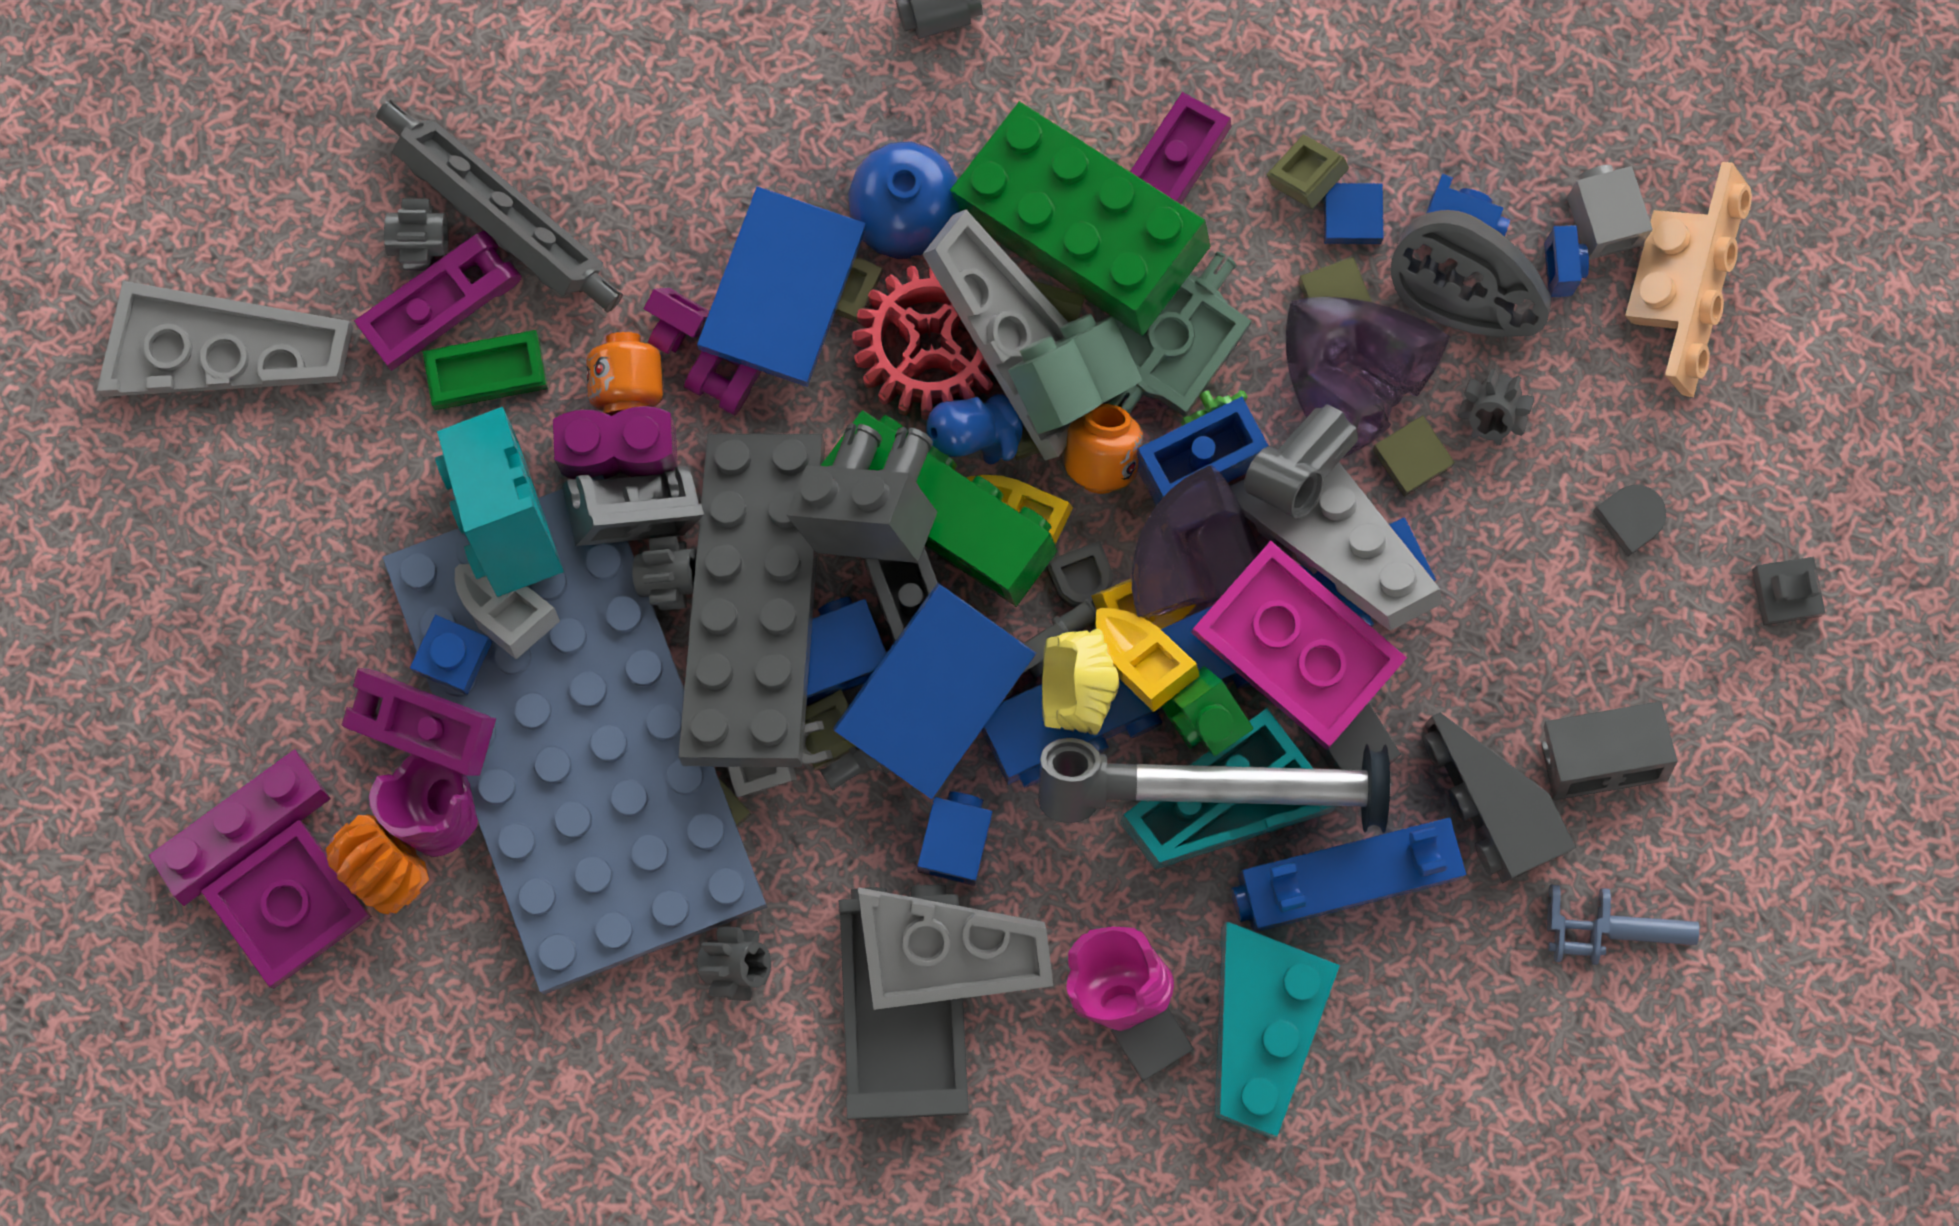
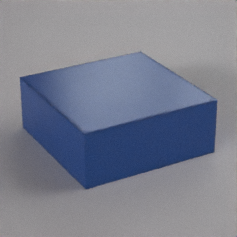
M1336 183L1323 197L1324 244H1381L1384 239L1383 183Z

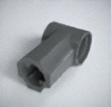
M1328 404L1323 408H1315L1279 449L1268 446L1256 455L1245 477L1246 492L1294 518L1300 519L1305 517L1316 505L1321 495L1324 478L1358 441L1356 427L1347 420L1342 411Z

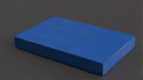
M757 186L698 340V350L808 387L865 234L866 223Z
M937 583L833 729L927 797L933 799L1037 653L944 586Z

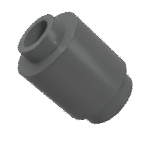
M895 0L904 31L914 29L918 39L970 25L971 18L983 15L981 0Z

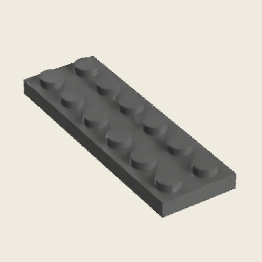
M707 434L701 500L704 515L700 518L678 756L682 766L802 767L817 553L786 515L806 465L821 466L824 461L825 442L822 434Z

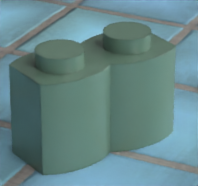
M1092 313L1087 314L1062 326L1060 330L1064 338L1057 342H1054L1052 336H1049L1019 351L1023 361L1014 365L1008 371L1038 434L1071 423L1142 381L1141 375L1113 316L1095 322Z

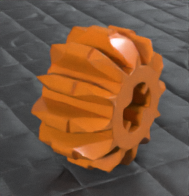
M358 815L350 824L346 823L333 836L335 839L325 848L328 865L337 873L338 880L350 889L351 894L357 895L366 906L374 907L379 913L387 915L390 913L396 914L405 905L409 906L421 893L420 889L429 881L426 863L416 854V849L393 836L373 815Z

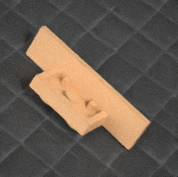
M1730 162L1721 163L1708 215L1653 210L1650 222L1653 230L1645 240L1625 314L1627 319L1636 325L1677 329L1665 376L1682 395L1687 397H1694L1698 379H1702L1708 370L1710 359L1707 346L1712 326L1717 325L1722 317L1724 307L1722 288L1726 273L1731 272L1736 264L1738 254L1736 235L1740 220L1747 217L1751 207L1752 194L1750 186L1735 165Z

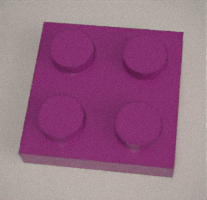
M301 820L296 821L201 891L264 981L273 989L372 917L357 895L351 894L350 889L338 880L337 873L328 865L326 852Z

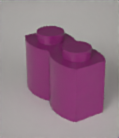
M639 406L622 410L613 416L596 410H575L561 414L553 419L554 460L561 474L567 478L574 480L576 476L589 475L591 478L603 475L604 479H607L619 472L631 477L663 474L664 471H673L675 467H678L676 428L671 413L656 407Z

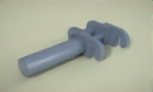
M1551 884L1549 887L1551 902L1548 904L1547 931L1555 932V942H1549L1548 951H1554L1555 962H1561L1564 954L1590 956L1592 964L1598 965L1600 955H1606V946H1601V935H1606L1608 938L1616 940L1685 945L1698 944L1699 923L1696 921L1610 915L1611 893L1608 888H1600L1598 898L1601 901V906L1598 907L1596 920H1565L1566 918L1560 915V886ZM1565 928L1591 930L1590 943L1565 941Z

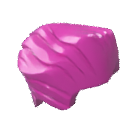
M1113 926L1090 930L1088 933L1082 934L1068 952V965L1071 971L1067 978L1066 987L1077 1016L1097 1022V1024L1110 1029L1123 1031L1153 1018L1167 1009L1173 995L1174 977L1171 970L1157 955L1142 931H1138L1135 928Z

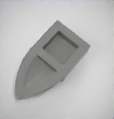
M459 564L455 568L457 593L463 606L474 618L478 629L515 659L519 658L560 622L555 608L528 586L497 597L487 576L477 580L470 564Z

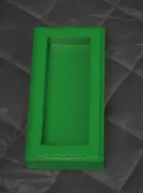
M537 330L422 351L431 404L434 410L548 389Z

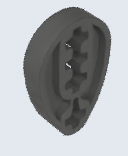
M1440 210L1420 216L1402 232L1392 257L1391 278L1399 297L1413 311L1442 325L1474 334L1494 337L1534 335L1540 332L1547 323L1552 299L1537 269L1520 249L1499 231L1470 214L1454 210ZM1422 244L1431 247V254L1426 255L1422 261L1413 257L1414 250L1421 248ZM1448 258L1458 262L1456 269L1452 268L1448 274L1441 273L1438 270L1439 264H1443ZM1473 272L1480 273L1483 276L1482 282H1477L1473 288L1463 284L1465 277H1470ZM1524 299L1531 300L1534 303L1532 310H1526L1523 315L1514 311L1515 304L1520 305Z

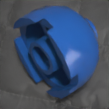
M912 141L889 143L872 151L857 167L848 191L850 218L866 223V230L862 241L874 251L895 259H911V256L922 255L954 214L960 212L958 203L950 191L958 179L949 162L931 147Z

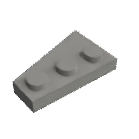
M858 887L874 1010L1053 986L1045 922Z

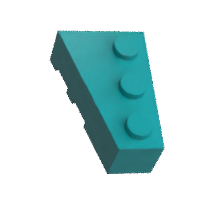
M497 408L437 431L443 455L435 457V462L446 489H453L455 499L449 501L461 534H465L470 543L464 546V550L475 578L478 580L487 576L496 596L500 597L563 573L564 570L520 443L504 408Z
M1268 708L1249 721L1254 729L1215 757L1208 751L1190 764V766L1313 769ZM1140 801L1123 814L1120 824L1153 868L1157 870L1332 813L1338 806Z
M1226 921L1221 927L1220 941L1221 963L1218 1000L1219 1022L1215 1117L1271 1139L1278 1137L1340 965Z

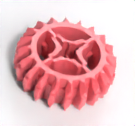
M911 265L907 268L908 283L904 285L900 283L897 277L889 275L885 279L886 287L890 294L888 296L878 290L873 289L870 291L868 299L876 310L868 308L858 310L857 321L866 328L854 331L852 339L854 345L865 349L856 353L854 359L856 367L870 368L863 376V382L867 388L876 387L884 383L878 394L879 401L885 405L891 402L898 394L901 396L898 406L900 414L908 415L913 402L921 403L922 419L927 420L932 411V404L953 401V399L958 397L960 400L973 398L975 395L971 389L972 387L984 394L991 393L993 382L986 374H994L980 350L977 349L974 358L970 362L962 355V348L952 338L958 330V323L961 318L931 268H929V278L919 279L918 270L915 266ZM923 302L944 303L941 309L929 315L920 314L910 308L914 304ZM890 322L899 328L900 336L909 344L902 354L903 361L897 368L890 363L882 346L884 334ZM931 332L941 333V348L934 350L931 344L930 351L921 349L920 336L927 333L930 339ZM931 368L942 369L950 375L957 374L954 377L938 382H922L912 379V377L917 379L921 373Z

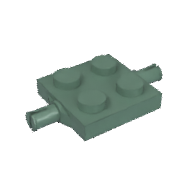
M1217 251L1199 278L1189 275L1143 337L1114 318L1141 375L1142 381L1112 398L1109 404L1120 407L1127 398L1121 408L1130 414L1140 398L1145 395L1146 397L1158 399L1181 416H1187L1199 399V395L1207 388L1247 332L1252 320L1228 305L1218 291L1232 270L1237 266L1230 257H1228L1218 273L1215 274L1226 254Z

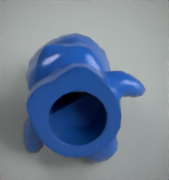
M1003 394L991 396L985 403L979 397L939 403L930 412L926 429L927 435L933 441L932 446L949 457H963L981 450L983 460L987 464L992 465L1001 458L1007 462L1015 457L1022 436L1023 423L1009 399Z

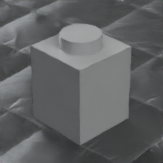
M1601 165L1580 174V180H1577L1567 196V200L1577 225L1581 243L1587 245L1589 260L1642 246L1653 229L1633 167L1629 166L1613 170L1612 165Z

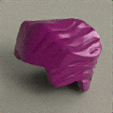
M413 754L403 761L394 771L393 775L377 776L368 797L370 801L369 806L378 822L393 836L426 856L438 857L453 852L471 836L478 825L471 786L467 776Z

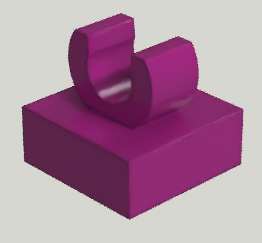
M669 287L653 289L643 309L660 320L653 329L647 343L666 354H669L670 351L676 353L686 335L693 338L700 337L709 310Z

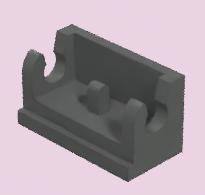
M687 466L675 467V470L664 471L663 474L592 480L589 475L576 476L574 480H566L562 485L575 546L683 536L704 515L702 505L698 503L692 474Z
M1662 701L1545 721L1543 726L1546 741L1541 742L1553 801L1668 781L1678 762Z

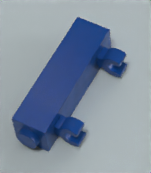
M1449 817L1244 869L1237 876L1240 885L1232 887L1231 893L1239 921L1249 920L1252 931L1260 932L1455 882L1466 876V871L1451 818Z

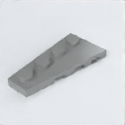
M123 281L97 392L102 397L341 382L353 326L349 321Z

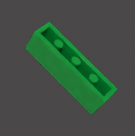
M862 410L853 423L856 427L859 424L869 426L882 437L881 444L876 450L869 470H883L895 441L897 429L903 426L887 415H883L880 420H877ZM845 434L821 466L828 467L833 465ZM932 446L931 450L927 453L916 481L919 488L937 511L925 547L1017 607L1057 553V548L1049 532L1051 525L1042 516L1028 507L1023 506L1018 512L1002 502L1004 498L1003 493L986 479L975 476L973 481H970L955 471L958 465L951 457Z

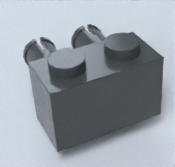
M851 423L845 429V436L832 466L806 465L786 516L816 553L918 563L937 515L936 509L916 483L927 453L931 450L933 441L921 430L910 427L909 431H907L905 427L897 429L895 441L884 469L879 471L869 470L876 450L881 444L882 437L869 426L859 424L856 427L854 423Z

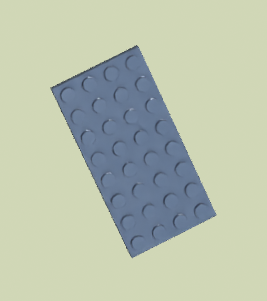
M599 475L592 477L591 479L601 480L604 479L603 475ZM563 489L539 497V501L564 572L528 586L555 608L560 622L517 659L491 639L492 644L468 695L426 678L432 694L496 718L480 776H467L471 786L481 831L539 991L543 995L768 908L715 768L711 766H682L678 758L684 686L653 605L649 604V597H640L636 592L632 575L634 555L629 542L575 546ZM459 528L383 556L416 651H418L435 614L486 635L478 629L474 618L463 606L456 590L455 568L459 564H469L464 546L470 544L466 535L461 534Z

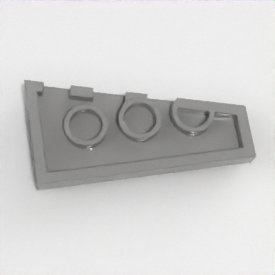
M963 210L954 214L924 251L923 256L1044 460L1059 457L1067 446V433L1070 423L1038 434L1008 370L1023 361L1019 351L1026 346L1049 336H1052L1054 342L1064 338L1060 328L1068 324V321L967 210Z
M1340 462L1324 478L1323 489L1316 505L1305 517L1300 519L1294 518L1248 494L1245 490V479L1220 492L1223 506L1237 517L1243 514L1255 523L1258 533L1273 543L1279 541L1295 553L1297 561L1313 574L1317 571L1322 573L1335 583L1337 592L1391 631L1442 604L1441 591L1438 585Z

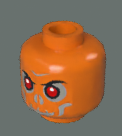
M633 332L611 333L606 336L605 344L593 348L588 353L586 358L588 398L593 407L613 416L622 410L632 407H656L662 401L663 378L660 352L656 347L641 342L639 334Z
M1101 404L1084 416L1072 421L1067 433V446L1064 455V466L1067 474L1077 484L1096 494H1106L1129 485L1135 480L1139 469L1137 448L1141 447L1143 443V432L1140 425L1125 409L1111 404Z

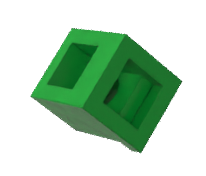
M1203 666L1198 670L1200 676L1162 705L1161 708L1189 749L1201 743L1215 757L1254 728L1224 682L1206 666Z

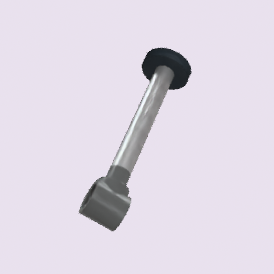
M1063 738L1049 743L1042 751L1038 802L1040 809L1046 816L1064 823L1081 822L1091 817L1096 809H1105L1106 800L1361 806V820L1364 833L1367 832L1368 827L1376 825L1381 828L1384 834L1388 823L1391 790L1389 753L1386 744L1380 752L1371 751L1369 745L1366 744L1361 770L1107 763V754H1099L1092 744L1082 739Z

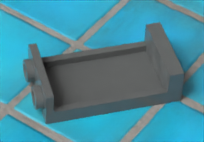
M932 884L910 887L911 896L908 897L959 906V895H946V885ZM883 887L865 888L887 893V889ZM858 888L851 889V899L838 900L841 929L847 1119L870 1120L969 1115L963 998L874 1010Z

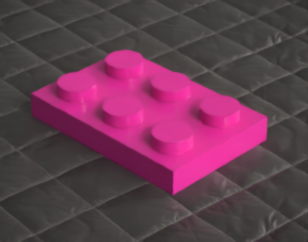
M1272 541L1265 546L1191 631L1194 636L1326 750L1407 659L1404 654Z

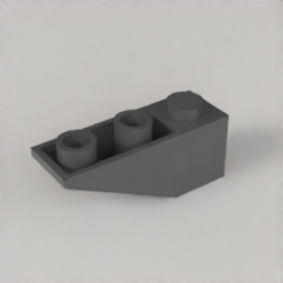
M1441 712L1433 715L1424 724L1428 734L1422 736V740L1427 754L1435 767L1445 766L1455 786L1448 790L1450 800L1462 821L1471 819L1481 839L1475 843V849L1481 864L1489 875L1497 872L1503 884L1576 848L1548 792Z

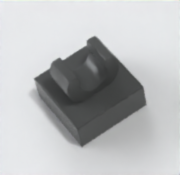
M1814 557L1762 564L1752 569L1763 626L1821 617L1826 613Z

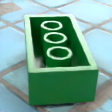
M1020 101L950 189L952 196L958 203L960 212L967 210L993 239L1075 293L1085 295L1086 300L1110 316H1113L1142 337L1211 247L1205 219Z

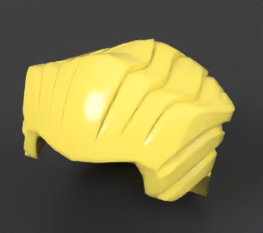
M1094 629L1091 632H1088V630L1076 633L1065 632L1059 636L1047 638L1042 669V715L1045 727L1057 729L1062 727L1064 730L1070 731L1076 729L1079 732L1087 733L1088 731L1091 735H1097L1110 710L1111 702L1118 693L1120 685L1118 672L1108 653L1107 643H1104L1102 631Z

